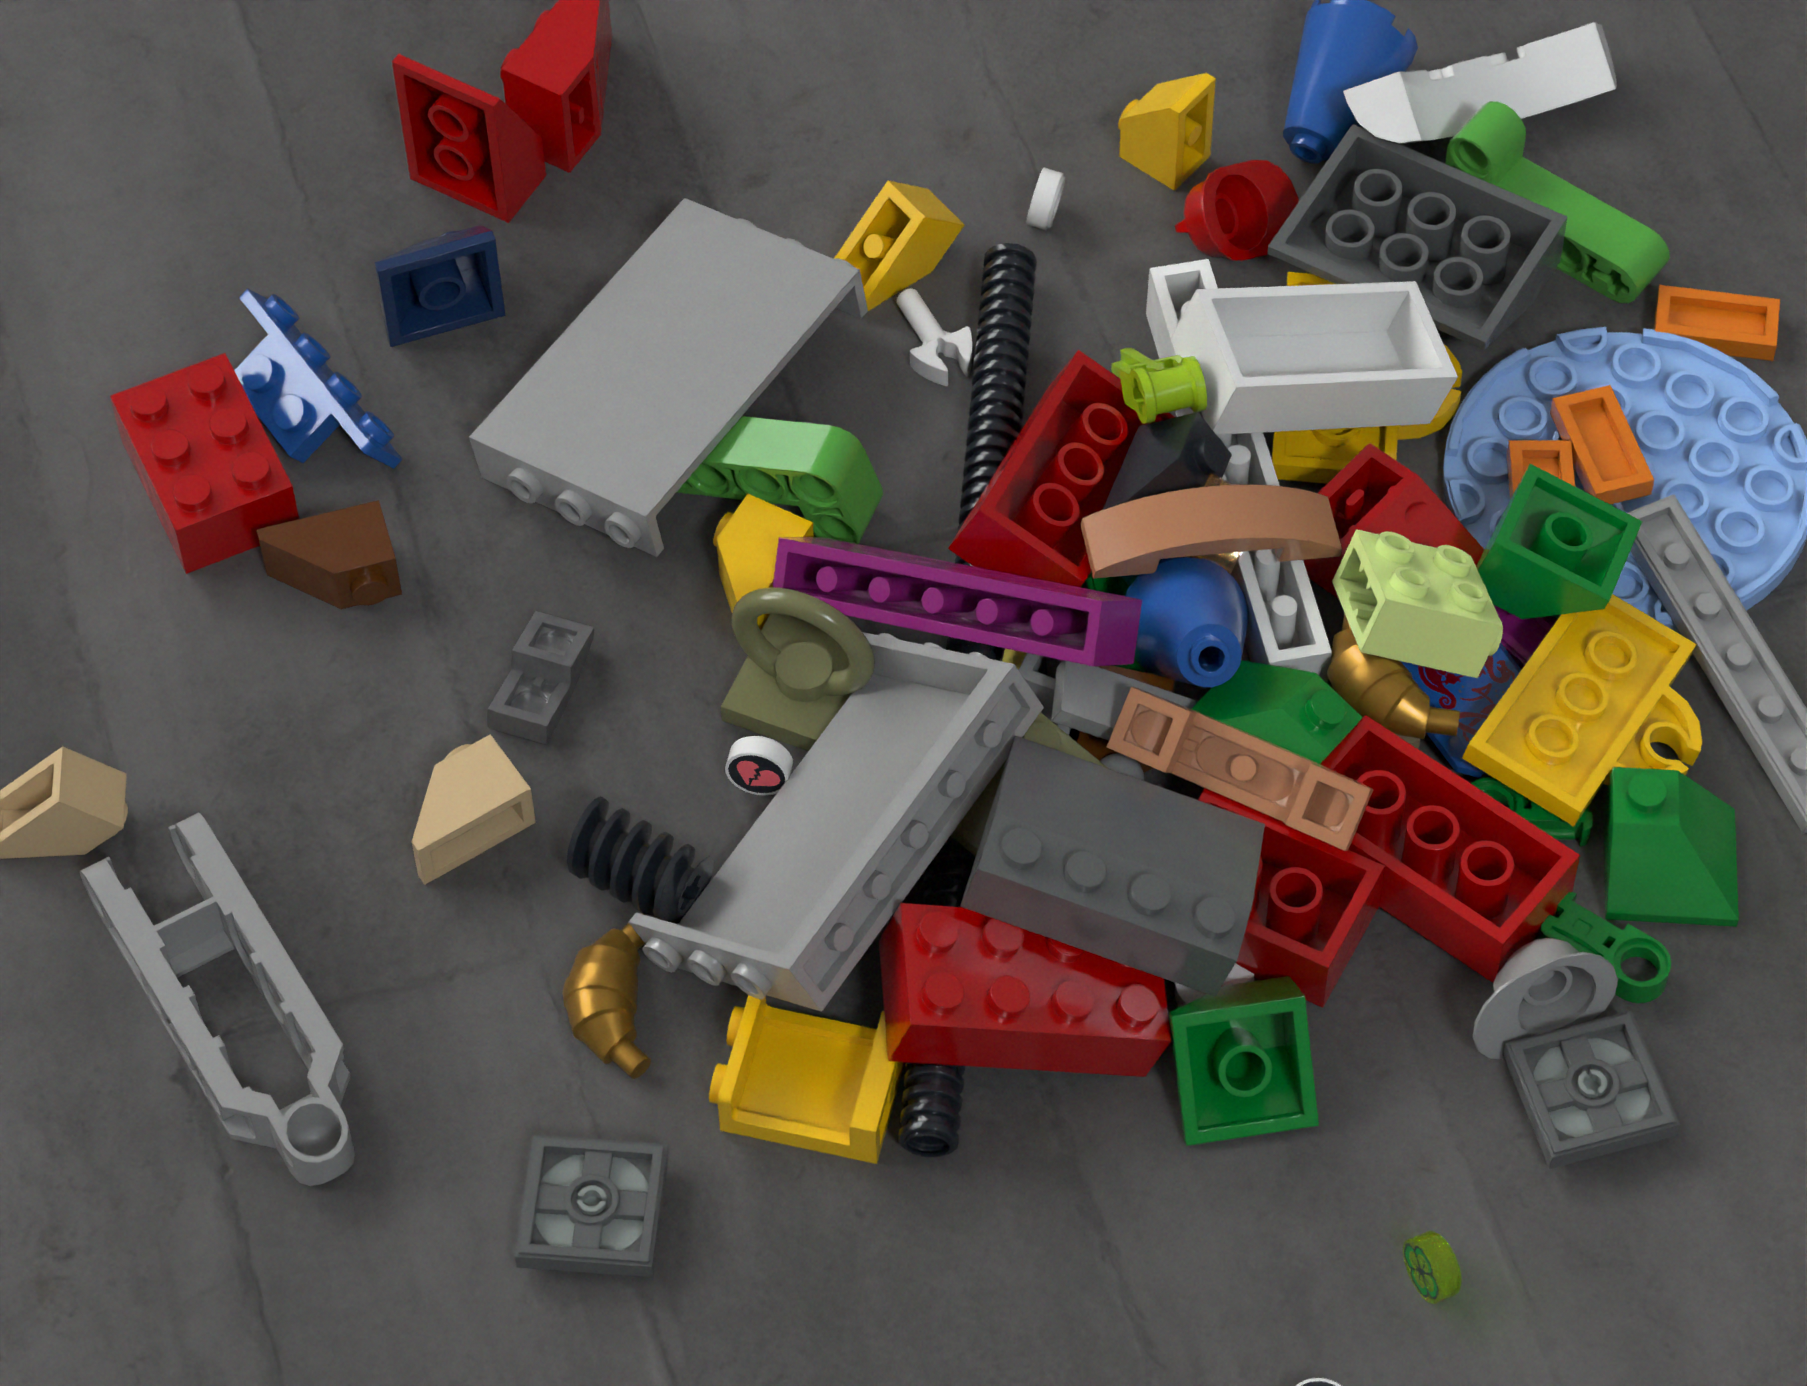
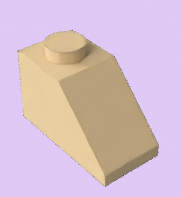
M491 734L472 745L465 744L455 748L444 760L434 765L412 839L417 873L424 885L536 823L531 788Z
M63 746L0 790V859L85 855L110 837L115 836L124 828L128 814V806L125 802L127 773Z

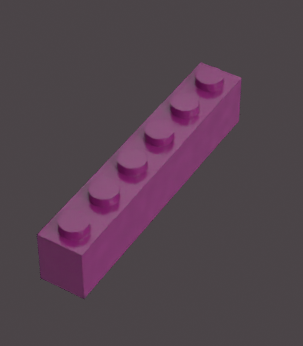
M779 537L773 587L785 588L811 595L828 603L846 616L1089 666L1134 664L1142 599L825 537Z

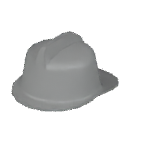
M1538 939L1520 947L1508 958L1503 968L1497 973L1493 983L1494 994L1484 1003L1475 1020L1473 1040L1477 1050L1489 1059H1504L1503 1051L1507 1042L1593 1021L1605 1011L1615 996L1618 978L1614 966L1601 955L1586 952L1580 953L1571 944L1560 939Z

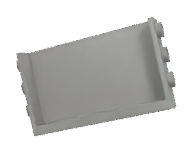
M684 198L470 435L469 439L481 477L510 490L516 497L526 503L537 502L559 512L572 524L578 526L585 524L609 535L616 543L623 547H636L657 557L663 551L664 546L656 515L835 308L858 318H862L867 313L868 308L860 269L853 267L843 259H833L806 248L794 239H784L757 228L745 219H735Z
M863 632L874 653L875 668L872 678L862 689L851 694L679 924L640 913H635L628 922L644 941L643 952L647 958L668 972H675L677 968L694 973L701 980L714 986H718L720 982H725L738 986L745 993L757 999H764L768 995L822 1012L1005 762L1015 735L1022 738L1043 710V705L1015 664L989 659L978 652L965 654L946 650L931 642H926L922 645L899 640L888 633L875 635Z

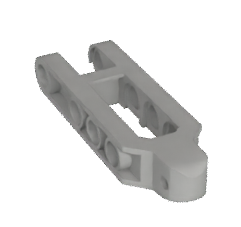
M196 813L168 827L171 840L185 869L205 901L155 926L152 924L132 888L124 890L115 873L110 857L80 870L83 884L96 911L229 1137L234 1140L277 1149L291 1175L301 1184L308 1186L319 1185L345 1173L354 1163L355 1151L345 1114L340 1107L351 1077L350 1072L342 1061L344 1059L343 1043L204 817L200 813ZM235 950L308 1070L307 1078L311 1094L279 1110L271 1095L252 1091L250 1086L243 1089L231 1068L222 1039L219 1035L212 1038L201 1017L195 994L189 985L183 988L177 979L178 977Z

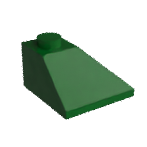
M1529 464L1486 545L1476 568L1493 605L1521 619L1605 609L1643 521Z
M1241 660L1239 668L1232 678L1221 685L1212 687L1192 708L1194 711L1250 733L1318 764L1334 750L1363 718L1315 672Z
M1612 767L1603 807L1605 920L1737 927L1739 909L1735 809L1678 770Z
M1290 976L1224 985L1220 988L1216 997L1206 994L1169 1013L1183 1136L1186 1146L1319 1126L1306 1001L1304 994Z

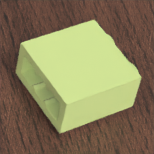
M1356 529L1332 583L1360 652L1478 678L1488 656L1494 655L1500 646L1503 625L1472 557L1463 550L1450 545H1441L1435 548L1413 543L1406 537L1394 532L1385 531L1379 535Z

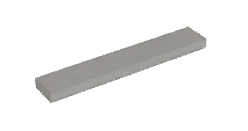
M1670 495L1628 512L1631 516L1643 521L1630 550L1681 635L1697 644L1692 652L1801 832L1803 834L1807 833L1806 706L1675 495Z

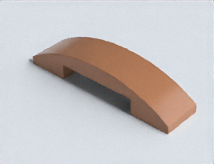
M1221 485L1166 492L1101 510L1082 518L1080 525L1093 579L1154 573L1157 570L1159 560L1166 558L1275 549L1278 562L1339 557L1342 551L1328 497L1311 491L1283 486Z
M1136 687L1130 688L1106 746L1111 750L1164 773L1177 775L1281 820L1291 828L1345 851H1348L1374 790L1278 745Z

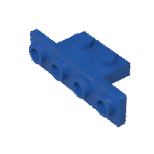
M247 288L239 298L268 335L234 371L257 416L291 458L304 463L335 429L341 425L363 453L391 468H395L402 461V458L389 443L394 437L393 432L376 415L369 411L364 412L357 403L362 398L360 391L339 372L333 373L326 364L330 359L327 350L309 334H302L294 325L299 320L297 313L279 296L272 294L267 299Z

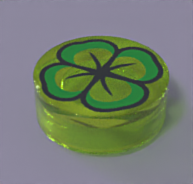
M1428 1230L1404 1242L1403 1258L1414 1287L1423 1299L1428 1303L1436 1304L1459 1293L1462 1284L1460 1267L1452 1248L1440 1234Z

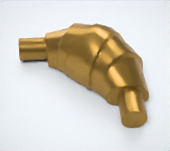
M1344 613L1342 631L1335 634L1333 638L1331 665L1327 672L1334 690L1362 717L1367 715L1396 735L1424 739L1427 732L1457 737L1460 711L1430 707L1429 696L1419 688L1418 684L1412 679V674L1401 661L1360 652Z
M628 923L621 930L611 929L592 945L578 951L571 972L566 978L562 993L564 1007L567 1010L573 1036L577 1040L584 1042L604 1064L614 1061L632 1079H636L646 1072L651 1064V1059L633 1043L637 1037L634 1026V1014L637 1013V968L641 961L637 950L645 943Z

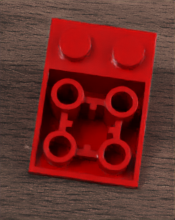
M558 0L551 10H545L541 13L532 33L518 49L514 48L507 54L501 66L500 77L503 81L505 103L542 137L545 162L568 173L575 168L602 132L612 41L609 0Z
M1369 443L1318 492V494L1328 497L1342 547L1340 556L1306 559L1303 561L1309 579L1338 598L1332 580L1356 529L1379 535L1385 531L1394 532L1406 537L1413 543L1435 548L1441 545L1454 546L1471 556L1476 567L1484 548L1419 475Z

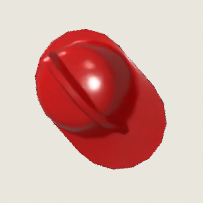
M1249 160L1220 167L1209 173L1206 180L1189 191L1185 199L1184 219L1175 225V230L1177 233H1188L1196 248L1209 257L1244 261L1268 254L1269 244L1298 204L1299 198L1291 179L1279 166L1268 160Z

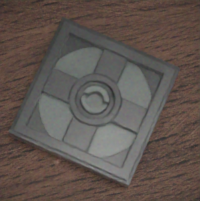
M1632 1011L1505 1043L1504 1059L1549 1169L1678 1135L1680 1123Z
M533 1135L515 1251L516 1267L653 1278L669 1161L668 1144Z

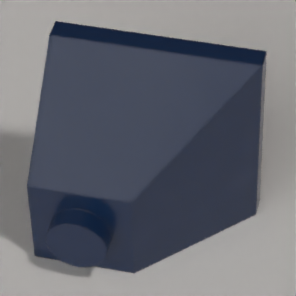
M482 225L460 231H450L441 236L423 240L375 262L386 334L390 347L506 316L496 239L492 230Z

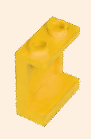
M748 995L745 1008L735 1006L730 1017L727 1045L733 1046L728 1064L718 1063L711 1080L709 1102L718 1104L720 1131L877 1164L905 1062L888 1061L884 1011L881 1013L877 1029L770 1007L766 1004V996L764 999H757Z

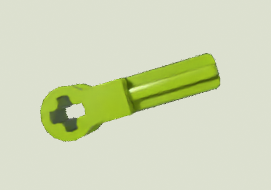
M1124 348L1120 350L1121 360L1111 363L1112 373L1121 379L1125 405L1136 411L1142 424L1154 422L1158 414L1189 407L1193 412L1206 410V384L1201 366L1195 356L1183 358L1179 355L1152 360L1133 348Z

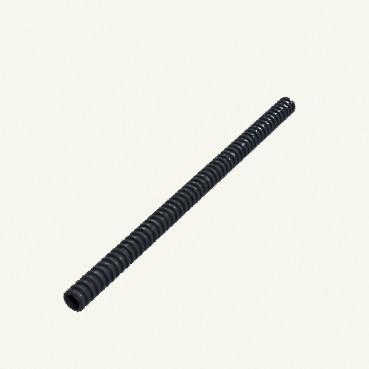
M997 244L989 248L984 255L983 282L980 293V312L973 365V387L970 396V417L966 438L967 448L964 458L966 463L963 469L964 479L961 489L963 494L960 500L961 510L959 512L958 531L1022 430L1023 424L1021 421L1024 414V391L1027 380L1028 346L1031 335L1032 301L1035 290L1037 259L1030 249L1019 244ZM956 555L954 563L972 566ZM949 637L946 644V650L965 654L978 652L989 659L1001 661L1000 658L1003 650L1001 647ZM951 836L925 870L926 874L923 881V889L925 891L922 894V905L960 907L976 857ZM906 1062L905 1067L908 1071L904 1077V1087L906 1090L903 1092L902 1097L904 1109L901 1111L900 1116L902 1128L899 1130V1144L905 1150L921 1157H941L954 1152L959 1144L957 1131L961 1123L959 1112L962 1108L963 1099L960 1094L964 1088L962 1075L965 1072V1066Z

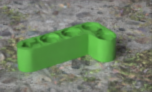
M1489 101L1484 104L1450 140L1445 164L1567 216L1561 261L1557 269L1611 300L1626 304L1633 302L1669 261L1670 253L1666 242L1658 233L1646 225L1524 158L1526 129L1522 119L1513 109L1498 101Z
M742 416L680 487L677 493L744 500L746 495L750 494L768 503L799 506L804 518L813 522V532L816 537L859 544L883 496V489L863 445L850 432L831 425Z

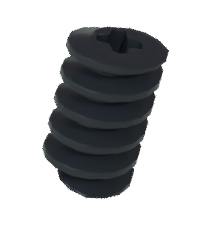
M601 796L595 798L587 806L573 831L567 853L569 872L579 879L589 878L590 884L601 891L611 889L612 896L623 903L632 901L634 908L644 915L654 913L657 919L678 924L710 883L714 869L713 859L708 856L695 869L691 866L695 858V848L689 844L681 846L672 857L670 853L674 837L667 832L660 834L650 845L648 842L652 834V825L645 820L638 822L628 833L627 829L631 814L621 808L607 821L605 819L609 811V802Z

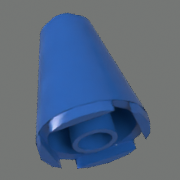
M1321 0L1313 1L1305 18L1283 130V137L1290 145L1291 153L1297 158L1313 164L1320 163L1322 160L1327 161L1352 124L1361 127L1347 104L1344 90L1399 71L1406 72L1412 64L1418 50L1415 35L1408 28L1403 36L1393 27L1392 23L1396 16L1387 9L1368 0H1331L1330 3L1321 4Z
M1177 557L1160 560L1156 572L1140 574L1127 590L1126 597L1142 599L1135 660L1155 675L1201 687H1215L1232 678L1241 663L1248 624L1247 603L1234 577L1214 561L1205 558Z

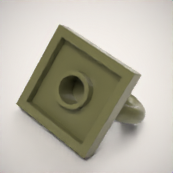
M775 587L761 588L745 594L733 609L731 623L738 644L748 656L721 705L722 721L809 751L851 694L862 689L872 678L875 659L868 639L846 615L811 595ZM770 613L760 631L757 618L763 614Z

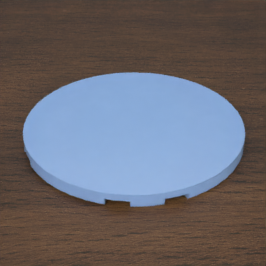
M1606 327L1579 329L1557 334L1555 341L1530 350L1523 347L1492 367L1471 388L1459 406L1449 430L1443 463V492L1446 507L1484 549L1510 502L1506 457L1509 440H1562L1550 415L1552 398L1611 385L1654 478L1651 495L1611 504L1612 506L1628 513L1674 494L1746 611L1763 600L1783 581L1802 553L1807 540V439L1800 424H1794L1788 413L1779 404V395L1763 379L1739 361L1717 349L1686 337L1655 332L1653 329L1643 328L1642 334L1607 332ZM1574 468L1575 487L1585 491ZM1630 551L1612 594L1681 635ZM1553 615V616L1558 619L1561 615Z

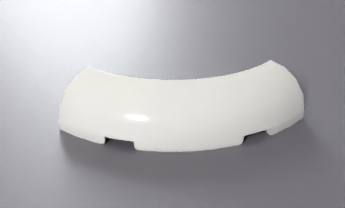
M1593 22L1517 48L1519 59L1512 61L1507 60L1506 53H1499L1455 63L1443 69L1432 71H1399L1344 90L1343 92L1357 122L1375 137L1396 143H1414L1455 136L1476 112L1489 101H1498L1509 106L1522 119L1614 90L1617 87L1602 25Z

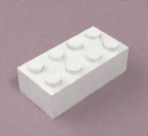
M1416 281L1196 289L1171 337L1179 356L1183 358L1195 356L1201 366L1207 390V407L1201 413L1216 435L1430 424L1458 378Z

